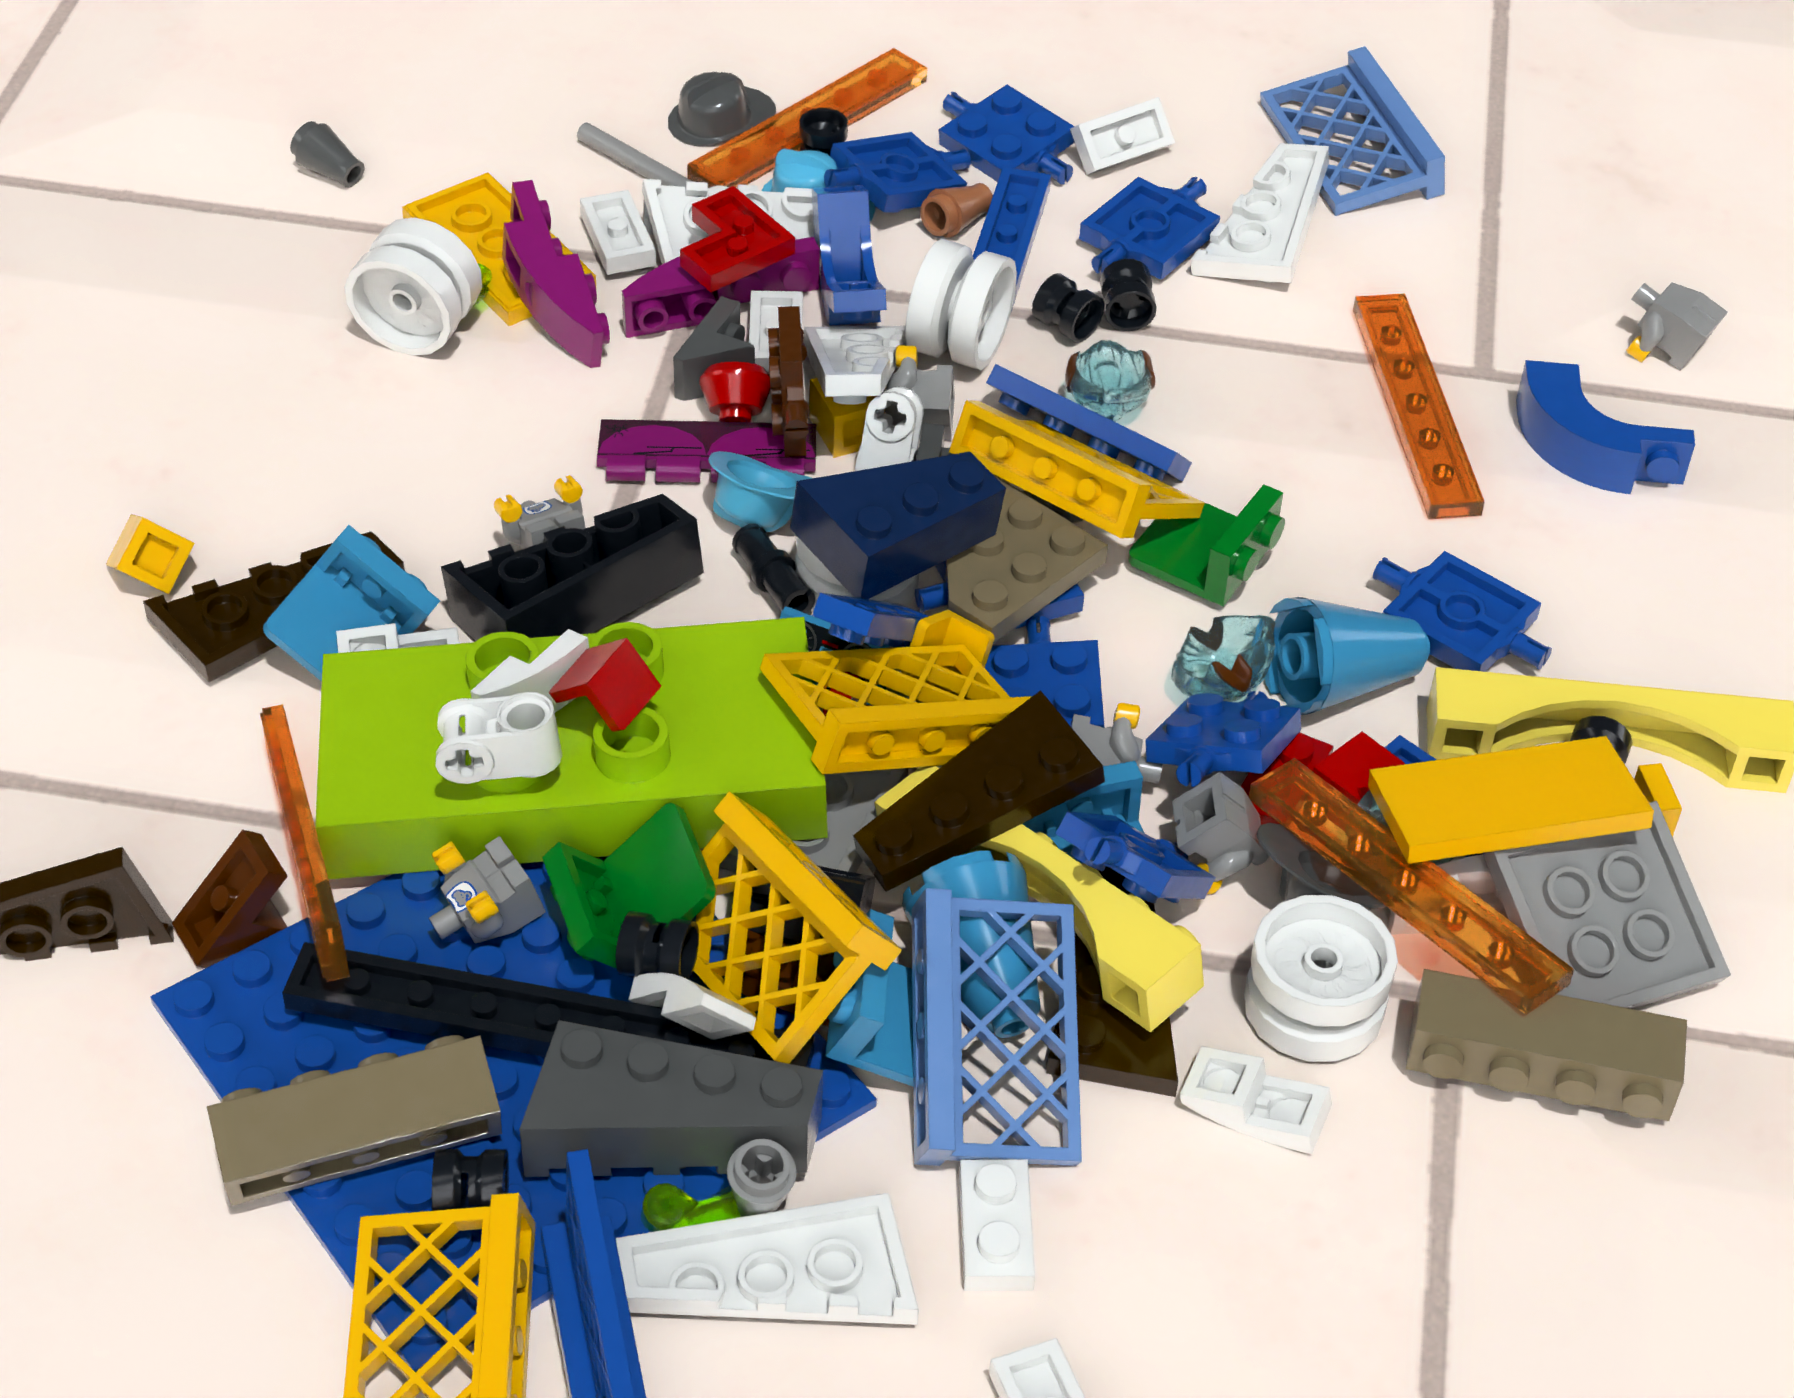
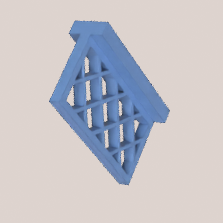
M1366 46L1348 51V65L1260 92L1261 105L1287 143L1329 146L1330 156L1342 158L1338 166L1328 164L1320 190L1321 195L1335 216L1418 189L1426 200L1445 194V155ZM1342 84L1347 89L1344 97L1324 93V90ZM1289 101L1304 103L1300 110L1280 107L1279 105ZM1315 105L1335 109L1331 117L1311 113ZM1346 112L1367 117L1363 124L1342 120ZM1302 126L1323 130L1318 138L1298 134ZM1333 133L1354 137L1350 145L1329 141ZM1365 140L1386 144L1382 152L1362 148ZM1353 161L1374 165L1370 173L1348 169ZM1385 167L1404 171L1407 174L1398 178L1381 176ZM1340 182L1361 186L1360 190L1341 196L1336 190Z
M925 888L912 907L914 1165L941 1166L945 1161H960V1159H1028V1164L1077 1166L1082 1162L1074 904L952 897V890ZM960 916L983 918L1000 935V938L979 957L960 937ZM1003 919L1018 921L1010 927ZM1029 921L1056 922L1057 948L1045 960L1017 934ZM1005 943L1033 969L1013 990L985 963ZM960 957L969 965L962 974L960 973ZM1056 959L1058 961V975L1050 967ZM974 973L1002 999L981 1021L961 1001V985ZM1038 976L1059 996V1011L1046 1024L1018 997ZM1007 1006L1035 1033L1015 1054L986 1027ZM961 1021L971 1030L963 1038L961 1034ZM1058 1022L1060 1039L1051 1030ZM976 1036L1004 1064L983 1085L962 1066V1049ZM1040 1039L1057 1055L1061 1063V1076L1048 1089L1019 1061ZM1009 1070L1037 1098L1016 1120L987 1092ZM962 1085L972 1095L964 1104ZM1060 1086L1062 1104L1053 1095ZM977 1101L1005 1129L992 1144L963 1143V1115ZM1042 1104L1062 1124L1063 1147L1040 1146L1021 1127ZM1011 1135L1020 1145L1001 1144Z

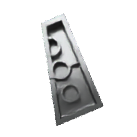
M559 1020L519 1129L524 1177H549L550 1169H566V1152L584 1149L589 1151L593 1176H611L612 1168L653 1167V1175H680V1169L686 1167L715 1166L718 1174H727V1165L734 1151L741 1145L755 1139H769L779 1143L791 1154L796 1165V1173H807L822 1119L823 1070Z

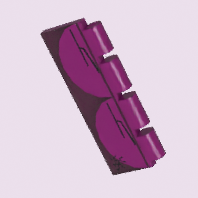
M601 419L597 467H606L607 481H646V468H656V482H700L701 469H711V483H717L719 473L712 468L708 459L711 453L723 451L744 455L773 468L805 476V471H816V424L808 423L809 432L806 436L807 456L785 457L784 436H773L772 423Z

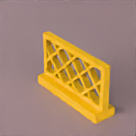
M965 401L949 452L952 454L971 452L992 474L1119 538H1133L1140 519L1200 518L1205 505L1204 502L1035 420L1015 419L980 401Z
M964 644L764 654L760 666L762 673L817 741L811 761L822 774L944 765L1031 698V696L1010 697ZM942 666H955L961 674ZM893 669L902 670V671H904V672H907V673H909V674H912V675H914V676L919 677V679H915V678H913V677H911V676H908V675H906V674H903V673L898 672V671L893 670ZM844 672H851L860 677L868 679L869 682L863 681ZM792 674L801 675L805 678L818 682V684H812L803 679L795 677ZM929 681V682L934 683V684H936V685H939V686H941V687H943V688H946V689H948V690H951V691H953V692H956V693H958L959 695L957 696V695H955V694H952V693H950V692H947V691H945V690H942V689H940V688H937V687H935V686H933V685H930V684H928V683H926V682ZM877 684H880L882 686L900 692L904 695L909 696V699L902 697L898 694H895L893 692H890L888 690H885L883 688H880L877 686ZM830 687L832 689L845 693L859 700L858 702H856L847 697L829 691L826 688ZM818 707L828 711L826 717Z
M729 791L713 810L724 824L701 851L715 884L716 892L713 900L696 915V923L699 929V946L693 971L711 991L749 1010L756 1017L754 1030L749 1031V1033L775 1061L790 1064L868 966L873 963L886 971L902 949L768 816ZM735 846L738 849L736 875L718 879L720 864ZM770 883L768 908L750 912L752 887ZM734 892L731 917L714 921L716 896ZM804 917L801 943L782 947L785 921ZM766 925L764 951L745 955L748 929ZM729 934L727 959L709 963L712 937ZM838 952L844 958L843 961L826 981L816 983L818 956ZM800 960L797 987L778 991L781 964ZM762 968L760 994L741 998L743 973ZM796 1003L794 1021L778 1039L774 1034L776 1007Z
M519 1193L491 1195L490 1206L360 1217L343 1398H365L366 1381L388 1360L409 1379L390 1398H414L420 1392L427 1398H441L428 1384L458 1355L472 1367V1382L456 1398H526L536 1223ZM482 1229L481 1247L459 1269L439 1251L458 1231ZM432 1233V1234H431L429 1237H427V1238H425V1237L422 1235V1234ZM408 1235L419 1246L390 1274L387 1273L376 1262L378 1238ZM432 1258L451 1276L430 1297L420 1304L402 1285ZM479 1273L477 1286L471 1280ZM376 1275L381 1282L374 1288ZM464 1288L477 1300L476 1314L455 1335H452L434 1315ZM395 1293L414 1312L383 1341L370 1329L371 1316ZM427 1324L446 1344L415 1372L396 1352ZM473 1340L474 1354L466 1348ZM370 1341L376 1348L368 1355Z

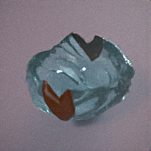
M1101 340L1093 344L1082 354H1079V351L1071 355L1067 363L1065 385L1067 391L1072 394L1077 404L1114 422L1145 402L1150 394V390L1155 387V374L1148 353L1144 350L1136 352L1128 350L1111 340Z
M1227 615L1213 618L1212 627L1209 632H1205L1197 627H1190L1180 651L1176 654V659L1172 666L1171 680L1179 691L1189 697L1195 694L1213 693L1222 696L1223 701L1233 702L1240 700L1257 687L1267 675L1274 658L1276 645L1273 633L1276 622L1273 618L1264 615Z

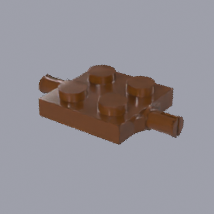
M800 306L778 307L779 328H768L773 436H784L785 457L807 456L806 436L809 432L807 419L810 415V407L804 400L802 362L807 357V348L804 344V330L801 328Z

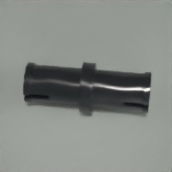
M748 524L738 530L733 537L732 546L735 552L739 553L751 569L750 575L754 584L761 591L769 593L781 611L786 606L807 614L815 603V595L795 572L796 565L791 556L786 551L777 549L767 536L762 526L759 527L758 524Z

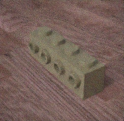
M1424 969L1413 1010L1406 1069L1427 1073L1441 1079L1453 1078L1493 1086L1506 1092L1518 1091L1558 1099L1571 1105H1588L1624 1112L1637 1118H1654L1670 1121L1684 1084L1687 1020Z
M459 1035L441 1037L427 1044L425 1050L399 1057L395 1053L375 1054L363 1059L356 1068L333 1074L325 1070L306 1072L293 1078L290 1081V1085L264 1092L258 1088H244L227 1094L222 1098L221 1103L206 1106L222 1178L231 1206L429 1154L437 1149H447L502 1134L501 1111L480 1036L464 1039V1037Z

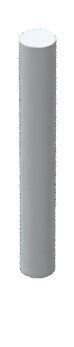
M588 122L583 123L578 129L577 138L580 141L647 179L661 180V185L686 187V181L693 182Z

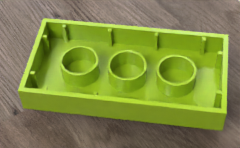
M804 617L665 628H650L640 623L621 622L609 625L597 633L581 634L588 637L589 648L628 638L660 683L661 688L627 728L617 732L610 730L586 695L574 699L565 707L555 712L562 758L560 764L553 771L535 778H502L481 780L471 784H459L449 781L439 774L435 766L436 751L443 743V737L437 729L438 713L442 706L460 698L472 699L470 691L509 656L530 664L560 636L529 638L516 632H496L483 636L472 643L323 654L315 829L326 880L437 871L440 869L435 863L432 853L447 843L453 842L466 863L468 860H473L486 850L484 845L499 836L519 864L543 862L542 857L558 842H562L593 857L610 856L667 803H673L684 809L699 848H704L724 824L713 810L729 791L768 816L792 841L828 838L825 774H822L811 761L817 741L760 670L764 654L809 652ZM792 674L795 677H798L813 684V681L808 678H805L798 674ZM464 716L460 717L459 721L462 732H465ZM466 750L465 765L469 766L471 764V756L469 751Z

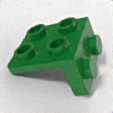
M1263 484L1238 516L1205 503L1200 518L1155 519L1130 548L1128 562L1135 568L1220 606H1224L1239 586L1251 577L1256 565L1267 551L1273 549L1279 541L1285 526V518L1280 516L1283 492Z
M673 803L665 804L604 861L562 842H558L542 857L551 881V894L560 906L568 929L567 939L569 944L582 958L588 961L596 960L613 968H616V947L620 928L629 911L650 913L656 921L668 923L673 918L691 920L713 900L716 892L715 884L687 815L682 807Z

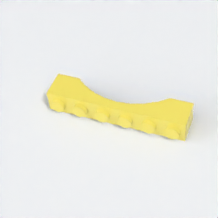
M1441 667L1435 668L1426 714L1428 754L1436 760L1531 747L1538 744L1570 741L1575 725L1582 718L1605 716L1615 719L1625 726L1631 734L1632 746L1678 760L1703 772L1727 788L1786 793L1794 773V702L1790 700Z
M937 766L919 767L874 802L877 816L939 768ZM1020 824L962 853L967 854L975 851L991 850L994 861L1009 862L1007 853L1014 854L1024 867L1029 896L1042 903L1074 904V931L1088 948L1097 969L1103 1000L1150 1033L1204 987L1201 944L1189 930L1180 925L1173 926L1155 914L1141 898L1131 893L1126 894L1106 881L1097 869L1078 862L1060 850L1055 842L1046 834L1041 832L1035 833L1023 824Z

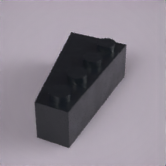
M664 494L594 516V526L585 529H566L565 526L544 532L545 542L514 552L511 544L489 550L488 561L464 568L461 560L441 566L451 619L475 641L496 632H516L529 638L561 636L568 629L579 634L594 633L704 573L697 519Z

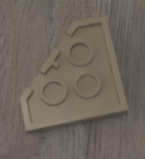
M996 475L994 476L1006 487L996 535L946 560L948 610L992 632L995 637L993 644L1106 563L1108 551L1106 543Z

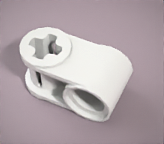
M893 387L884 391L881 396H876L869 403L855 471L916 461L924 408L920 397L913 390L906 387ZM897 402L898 412L906 414V419L893 426L892 416L884 414V409Z
M522 692L502 697L460 698L442 706L438 713L437 729L443 737V743L436 751L435 766L439 774L449 781L459 784H471L481 780L502 778H535L553 771L561 762L562 750L552 701L545 695L537 692ZM462 716L465 717V732H462V728L459 725L460 717ZM466 750L469 751L471 756V764L469 766L465 765Z

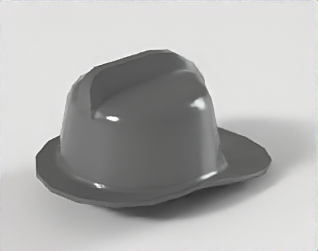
M704 72L693 76L684 84L680 92L679 104L673 108L668 116V129L675 139L684 144L698 147L714 146L771 123L776 116V104L763 92L744 86L742 80L733 73Z
M1275 823L1263 824L1258 828L1256 836L1260 846L1271 859L1282 867L1279 892L1283 902L1303 895H1333L1358 903L1368 911L1371 908H1384L1393 903L1395 894L1391 887L1382 879L1347 862L1301 831Z

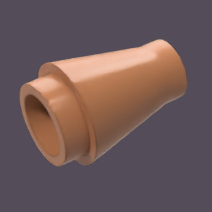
M977 183L972 186L935 189L929 193L921 205L922 222L925 228L935 236L953 237L981 214L988 212L993 197L992 192L983 183Z

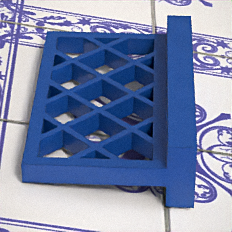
M588 1149L566 1152V1222L541 1225V1241L569 1398H646L611 1214L603 1216L600 1214Z

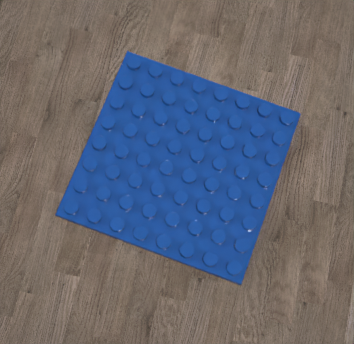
M609 856L596 857V858H598V859L604 861V860H605L606 858H608ZM544 862L520 863V865L530 878L546 913L514 933L475 944L465 928L462 927L442 940L428 918L449 905L440 889L444 884L445 874L440 870L392 874L150 996L156 1011L221 1102L222 1098L227 1094L244 1088H258L264 1092L290 1085V1081L293 1078L306 1072L325 1070L333 1074L356 1068L363 1059L375 1054L395 1053L399 1057L425 1050L427 1044L439 1038L285 1009L282 992L304 942L631 1002L628 999L634 977L619 975L616 968L596 960L588 961L573 950L567 939L568 929L560 906L550 891L551 881ZM714 914V921L719 920ZM729 934L712 937L709 963L727 959ZM693 971L690 980L710 990ZM741 994V998L748 997L746 995ZM776 1007L775 1029L787 1030L794 1021L795 1014ZM816 1030L813 1034L815 1036L814 1054L810 1068L823 1070L822 1119L815 1142L877 1107V1098L846 1063L825 1057L827 1041ZM483 1046L501 1111L502 1134L447 1149H459L464 1156H479L486 1149H507L509 1158V1193L520 1194L536 1223L531 1298L532 1310L552 1298L541 1241V1225L566 1222V1169H550L549 1177H524L519 1129L545 1057ZM435 1152L284 1192L352 1289L354 1288L360 1217L433 1211L432 1172ZM715 1166L686 1167L680 1169V1175H653V1167L612 1168L611 1176H593L601 1216L611 1214L615 1239L667 1230L732 1192L727 1174H718ZM467 1173V1193H466V1195H468V1174H469V1173ZM482 1229L458 1231L439 1251L459 1269L481 1247ZM427 1233V1234H422V1235H423L425 1238H427V1237H429L432 1233ZM408 1235L379 1237L376 1262L390 1274L419 1245ZM430 1258L402 1287L422 1304L451 1275L434 1259ZM479 1273L471 1280L477 1286ZM376 1275L374 1288L381 1282ZM462 1288L434 1317L452 1335H455L476 1314L477 1300L467 1290ZM393 1293L372 1314V1318L384 1335L388 1337L414 1311ZM425 1324L397 1353L407 1365L417 1372L446 1342ZM474 1340L467 1347L474 1344Z

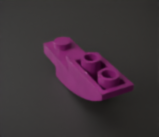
M533 180L512 182L511 222L504 223L502 259L509 278L532 316L559 345L589 368L600 367L602 346L609 344L610 331L605 313H597L595 307L597 292L593 275L591 273L584 274L578 253L563 255L559 238H551L549 232L551 230L549 206L546 200L538 199Z
M814 237L795 240L794 255L712 293L680 266V256L641 276L622 290L624 334L626 338L699 325L721 296L739 301L742 304L751 301V290L803 292L819 290L820 248Z

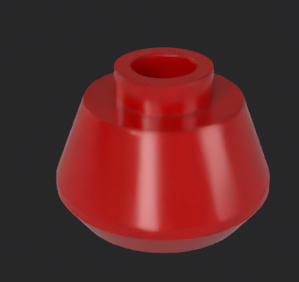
M748 362L712 364L699 378V384L708 409L711 413L719 416L720 422H751L752 416L762 412L771 390L770 375L765 368Z

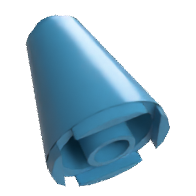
M1303 597L1285 598L1275 604L1270 613H1278L1273 628H1264L1261 638V664L1265 682L1270 693H1280L1287 703L1284 707L1301 708V715L1320 711L1416 676L1422 671L1430 654L1428 636L1419 623L1413 619Z
M991 850L954 856L936 864L921 874L925 885L913 895L909 886L903 893L902 907L906 918L912 926V907L925 888L952 890V897L1029 902L1027 877L1022 863L1016 855L1007 853L1009 862L994 861ZM960 916V937L979 957L1000 938V935L983 918ZM1003 919L1010 927L1018 921ZM1029 921L1017 934L1034 950L1032 923ZM1007 943L985 962L1011 990L1017 987L1033 971ZM960 957V973L962 974L969 965ZM976 973L961 985V1001L980 1021L1002 1001ZM1036 978L1018 997L1038 1015L1041 1007L1038 979ZM1009 1006L986 1026L999 1038L1013 1037L1029 1029Z

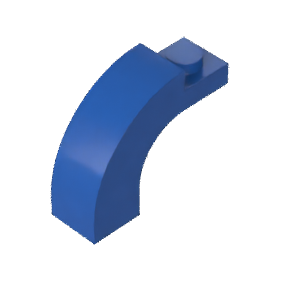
M863 185L812 188L814 237L820 248L819 284L824 312L829 326L881 322L880 310H887L886 289L879 282L874 267L868 190Z
M1525 361L1516 398L1518 423L1526 441L1549 465L1586 485L1623 494H1631L1634 481L1684 484L1695 447L1694 430L1633 425L1612 419L1595 409L1585 398L1581 388L1578 364Z

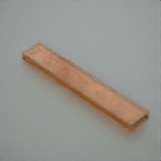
M892 48L688 163L687 178L693 182H707L708 188L713 186H734L737 188L738 184L748 185L775 169L776 156L781 149L799 151V147L803 143L799 137V119L807 111L816 108L837 110L848 119L849 127L927 82V67L897 49Z
M1405 293L1355 296L1353 313L1428 519L1482 516L1485 503Z
M282 704L262 708L263 713H260L268 759L322 978L326 977L328 982L350 977L341 925L284 706Z
M1296 758L1250 784L1249 799L1524 1014L1527 1015L1571 984L1574 968L1432 861L1408 864L1390 829Z

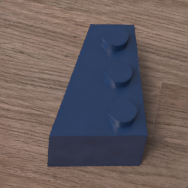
M971 452L800 480L796 483L790 529L853 597L870 599L996 535L1006 487Z

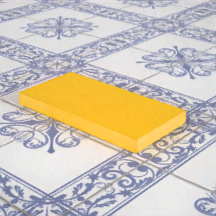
M484 173L402 206L403 219L415 217L435 222L456 234L472 251L481 269L482 289L479 297L508 326L532 317V314L522 302L512 284L502 259L504 223L511 222V194L491 174ZM550 232L551 238H556V237ZM561 242V246H562V250H563V255L573 254V253ZM580 260L584 274L591 273L596 285V275Z
M1607 736L1369 769L1368 788L1408 864L1644 830L1652 827L1654 810Z

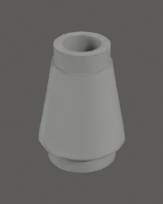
M755 1139L737 1148L729 1159L727 1177L740 1216L744 1217L777 1211L795 1183L796 1165L791 1154L773 1140Z

